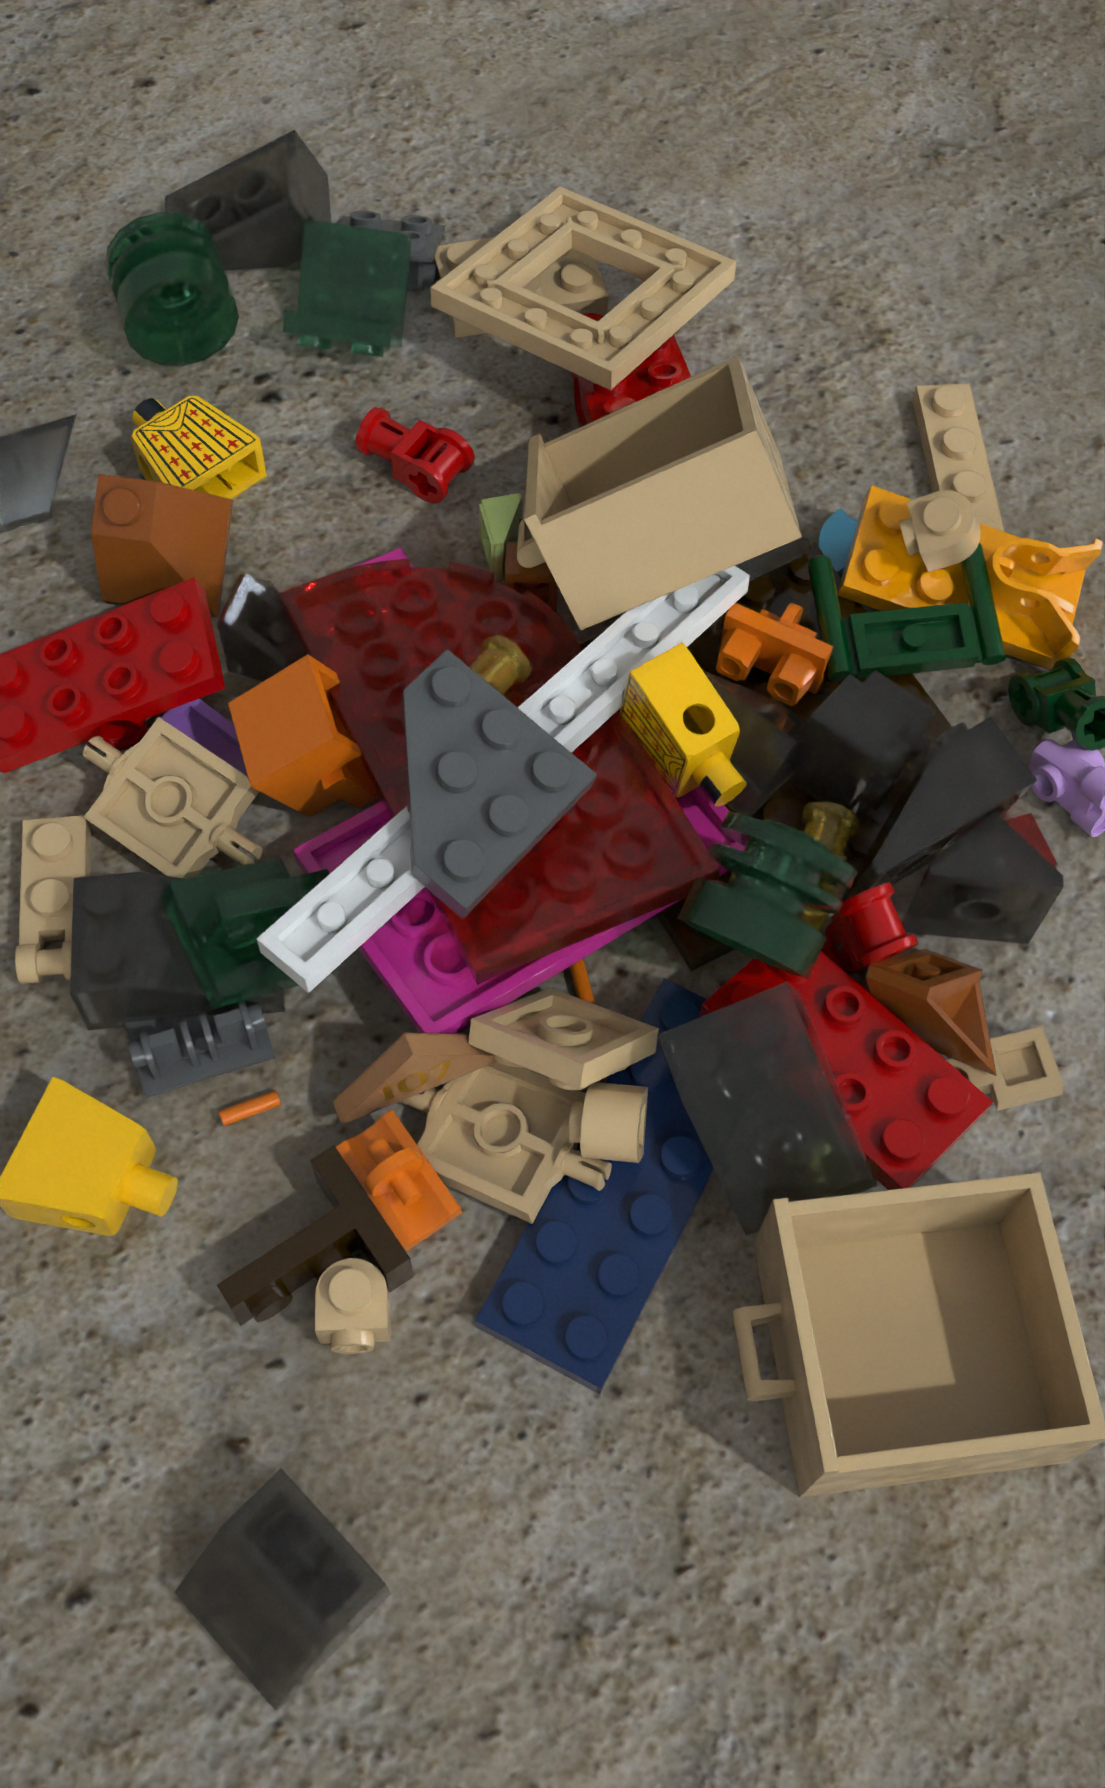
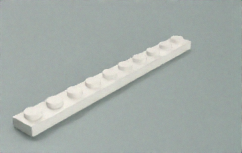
M733 566L636 608L627 610L518 708L572 753L621 708L629 672L681 642L688 647L748 592L750 575ZM407 806L257 938L260 953L308 993L425 887L411 874L410 815Z

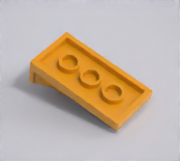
M871 485L863 500L838 588V596L881 611L968 602L969 605L961 562L928 572L920 553L909 556L902 535L900 521L911 518L907 501L912 499ZM979 523L981 530L980 543L983 548L1005 654L1047 669H1052L1056 661L1070 657L1079 647L1080 636L1073 627V621L1085 571L1100 555L1103 542L1095 538L1089 545L1058 548L1047 542L1020 538Z

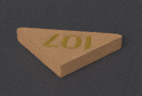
M403 1033L337 1096L333 1104L340 1122H351L497 1061L494 1059V1054L469 1045V1034Z

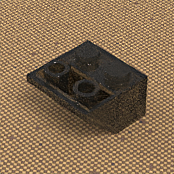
M282 1468L220 1527L174 1592L275 1711H278L391 1594L387 1584Z

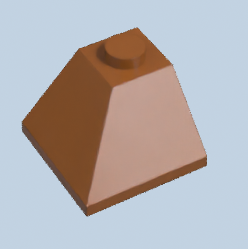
M98 474L91 537L102 601L128 604L195 577L205 589L210 616L219 617L233 500L158 481Z

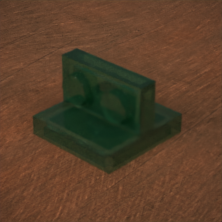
M277 858L167 883L160 894L161 899L212 1009L299 986L260 953L257 938L330 874L328 869L290 877L282 858Z

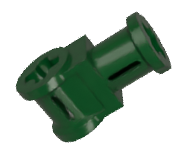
M1067 657L1058 660L1052 669L1034 675L1022 672L1011 677L1008 685L1009 700L1014 713L1023 724L1028 726L1036 724L1047 733L1065 728L1071 732L1072 739L1090 751L1100 750L1105 747V696H1096L1095 679L1085 674L1081 665L1075 659Z

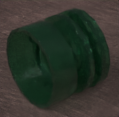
M157 212L136 218L117 232L107 247L105 267L130 347L143 359L162 366H186L204 361L222 350L235 334L239 314L214 237L200 221L182 213Z
M727 812L720 831L745 848L743 851L723 844H712L708 855L723 868L730 871L732 875L728 883L697 877L677 919L752 958L794 976L808 979L827 938L818 929L803 920L802 916L806 908L829 914L839 913L843 903L832 894L818 887V882L848 890L851 888L858 872L850 864L835 856L823 843L793 827L770 819L760 820L740 813Z

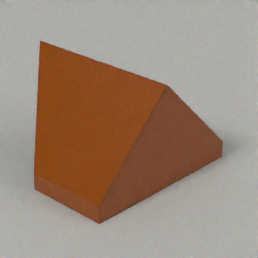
M928 949L918 950L869 965L866 979L870 994L930 1047L940 1054L997 1076L980 987L982 969Z

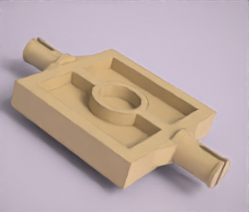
M160 717L156 719L142 740L125 751L124 754L108 744L100 736H95L88 742L104 753L106 757L101 756L85 745L83 757L107 772L108 776L102 793L84 818L186 890H188L210 858L218 854L219 851L235 860L246 870L251 869L256 863L249 856L238 850L239 847L258 860L260 859L263 851L262 847L236 831L240 817L260 791L250 786L248 776Z
M495 1062L449 1081L441 1090L431 1088L399 1102L428 1114L425 1132L417 1145L445 1185L533 1224L551 1188L564 1175L592 1186L598 1191L604 1188V1179L608 1181L612 1168L610 1162L600 1159L583 1158L581 1151L577 1150L578 1143L569 1141V1119L572 1103L574 1100L584 1101L586 1093L579 1090H566L556 1087L550 1083L548 1077L527 1068L510 1067Z

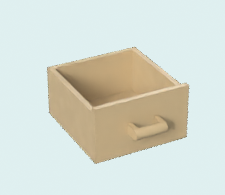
M739 356L545 444L540 434L529 438L524 519L520 522L518 528L517 561L526 568H532L546 562L580 631L802 537L779 451Z
M1041 1173L788 1202V1198L773 1199L754 1240L765 1304L741 1307L733 1310L732 1314L747 1400L763 1401L782 1398L800 1498L1068 1463L1105 1441V1420ZM765 1323L769 1325L778 1380H761L752 1326Z

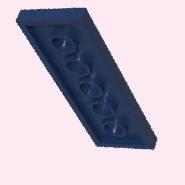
M665 978L641 1019V1022L659 1028L656 1052L628 1066L625 1070L611 1074L606 1082L648 1087L644 1155L639 1163L602 1160L610 1162L612 1168L608 1181L604 1179L605 1186L600 1191L564 1175L551 1188L533 1224L528 1223L475 1319L476 1328L598 1394H601L763 1076L761 1072L699 1016L701 1006L707 999ZM578 1143L577 1150L581 1151L580 1143Z

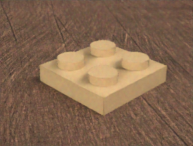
M548 988L472 1018L468 1044L494 1054V1059L500 1064L510 1067H525L549 1077L550 1083L556 1087L566 1090H583L591 1084L618 1071L625 1070L628 1066L656 1052L659 1028L553 988Z

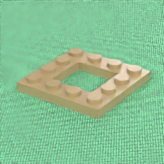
M560 186L431 286V307L584 377L595 384L612 390L734 281L736 261ZM571 248L589 255L601 263L612 265L637 276L640 280L644 281L599 321L523 288Z

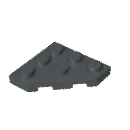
M447 649L403 690L401 700L402 727H404L406 750L407 809L410 815L411 874L458 916L464 919L593 786L597 774Z

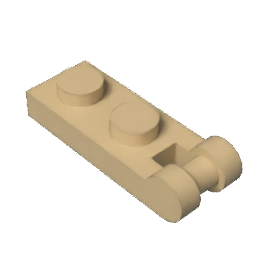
M85 815L23 820L19 945L15 951L16 974L20 984L40 983L45 975L64 974L67 980L87 979L89 976L91 826L89 821L84 818ZM65 940L62 948L44 950L45 942Z

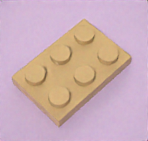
M494 237L440 245L432 264H436L437 281L446 276ZM573 248L523 287L580 314L608 312L609 296L596 260ZM448 315L455 338L487 333Z

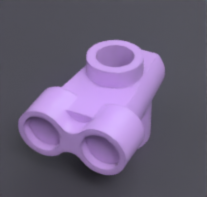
M1047 739L1040 743L1033 750L1027 771L1033 791L1044 801H1057L1071 814L1070 820L1091 837L1099 836L1105 831V763L1099 750L1090 751L1074 740L1069 741L1063 746L1052 739Z

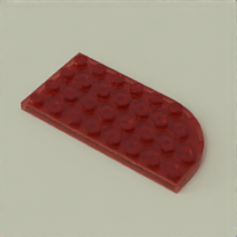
M410 559L380 561L342 570L280 592L283 610L306 654H309L337 673L339 684L327 690V695L350 740L359 745L361 756L359 757L391 819L407 806L404 727H402L401 711L403 690L447 649L518 708L583 650L564 621L532 592L527 590L522 595L514 589L494 581L493 572L451 561L448 569L411 567ZM620 709L572 752L573 755L597 774L593 786L464 919L429 891L477 985L718 884L720 869L633 729L620 715Z

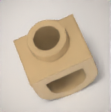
M941 490L907 501L911 518L900 521L904 542L909 556L920 553L928 572L962 562L974 553L980 542L981 530L973 507L963 494L952 490Z
M595 1082L587 1089L584 1101H573L569 1119V1141L580 1143L581 1156L583 1158L632 1163L640 1162L644 1155L648 1087Z
M347 1258L337 1261L329 1266L318 1280L315 1291V1333L320 1344H331V1351L343 1354L366 1353L374 1350V1342L391 1341V1307L387 1284L380 1270L366 1260Z

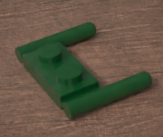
M979 542L978 547L970 557L961 562L969 605L968 602L856 613L850 614L849 618L842 619L830 558L825 555H817L811 558L808 562V571L821 641L833 646L826 665L828 679L831 681H841L851 676H855L856 679L968 668L974 667L975 663L995 665L1003 662L1006 659L981 543Z

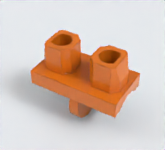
M791 602L781 617L765 609L758 613L735 603L729 608L725 616L716 670L718 673L735 681L745 680L753 666L772 675L769 678L767 691L771 694L772 698L793 706L807 691L814 694L817 693L824 680L825 668L833 646L816 639V632L799 625L803 607Z
M393 1109L382 1115L364 1132L336 1146V1149L406 1252L462 1214L461 1207Z

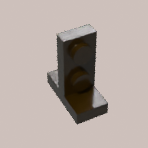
M335 1146L330 1147L310 1160L316 1181L334 1209L217 1284L218 1289L240 1326L252 1318L256 1322H262L275 1316L290 1304L293 1299L291 1295L293 1291L313 1278H316L318 1281L329 1266L337 1261L353 1258L351 1253L361 1248L369 1262L375 1265L383 1274L389 1292H392L413 1278L409 1255Z

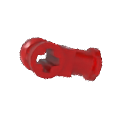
M374 407L366 414L355 440V447L358 452L364 455L376 454L391 462L393 478L407 485L416 496L432 504H438L443 501L448 494L450 482L458 473L468 471L475 461L474 452L469 443L454 430L436 428L420 419L410 429L391 419L389 411L381 407Z
M885 883L866 890L835 907L837 912L831 916L833 922L825 929V936L820 946L822 952L847 974L861 972L869 967L870 964L892 958L919 944L915 934L906 933L890 897L895 891L891 883ZM841 942L843 948L837 951L836 945Z

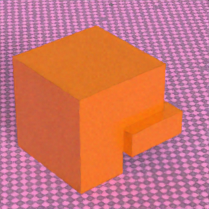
M309 654L230 701L228 705L250 786L311 817L340 799L359 809L377 799L378 794L349 699L333 688L339 684L337 673Z

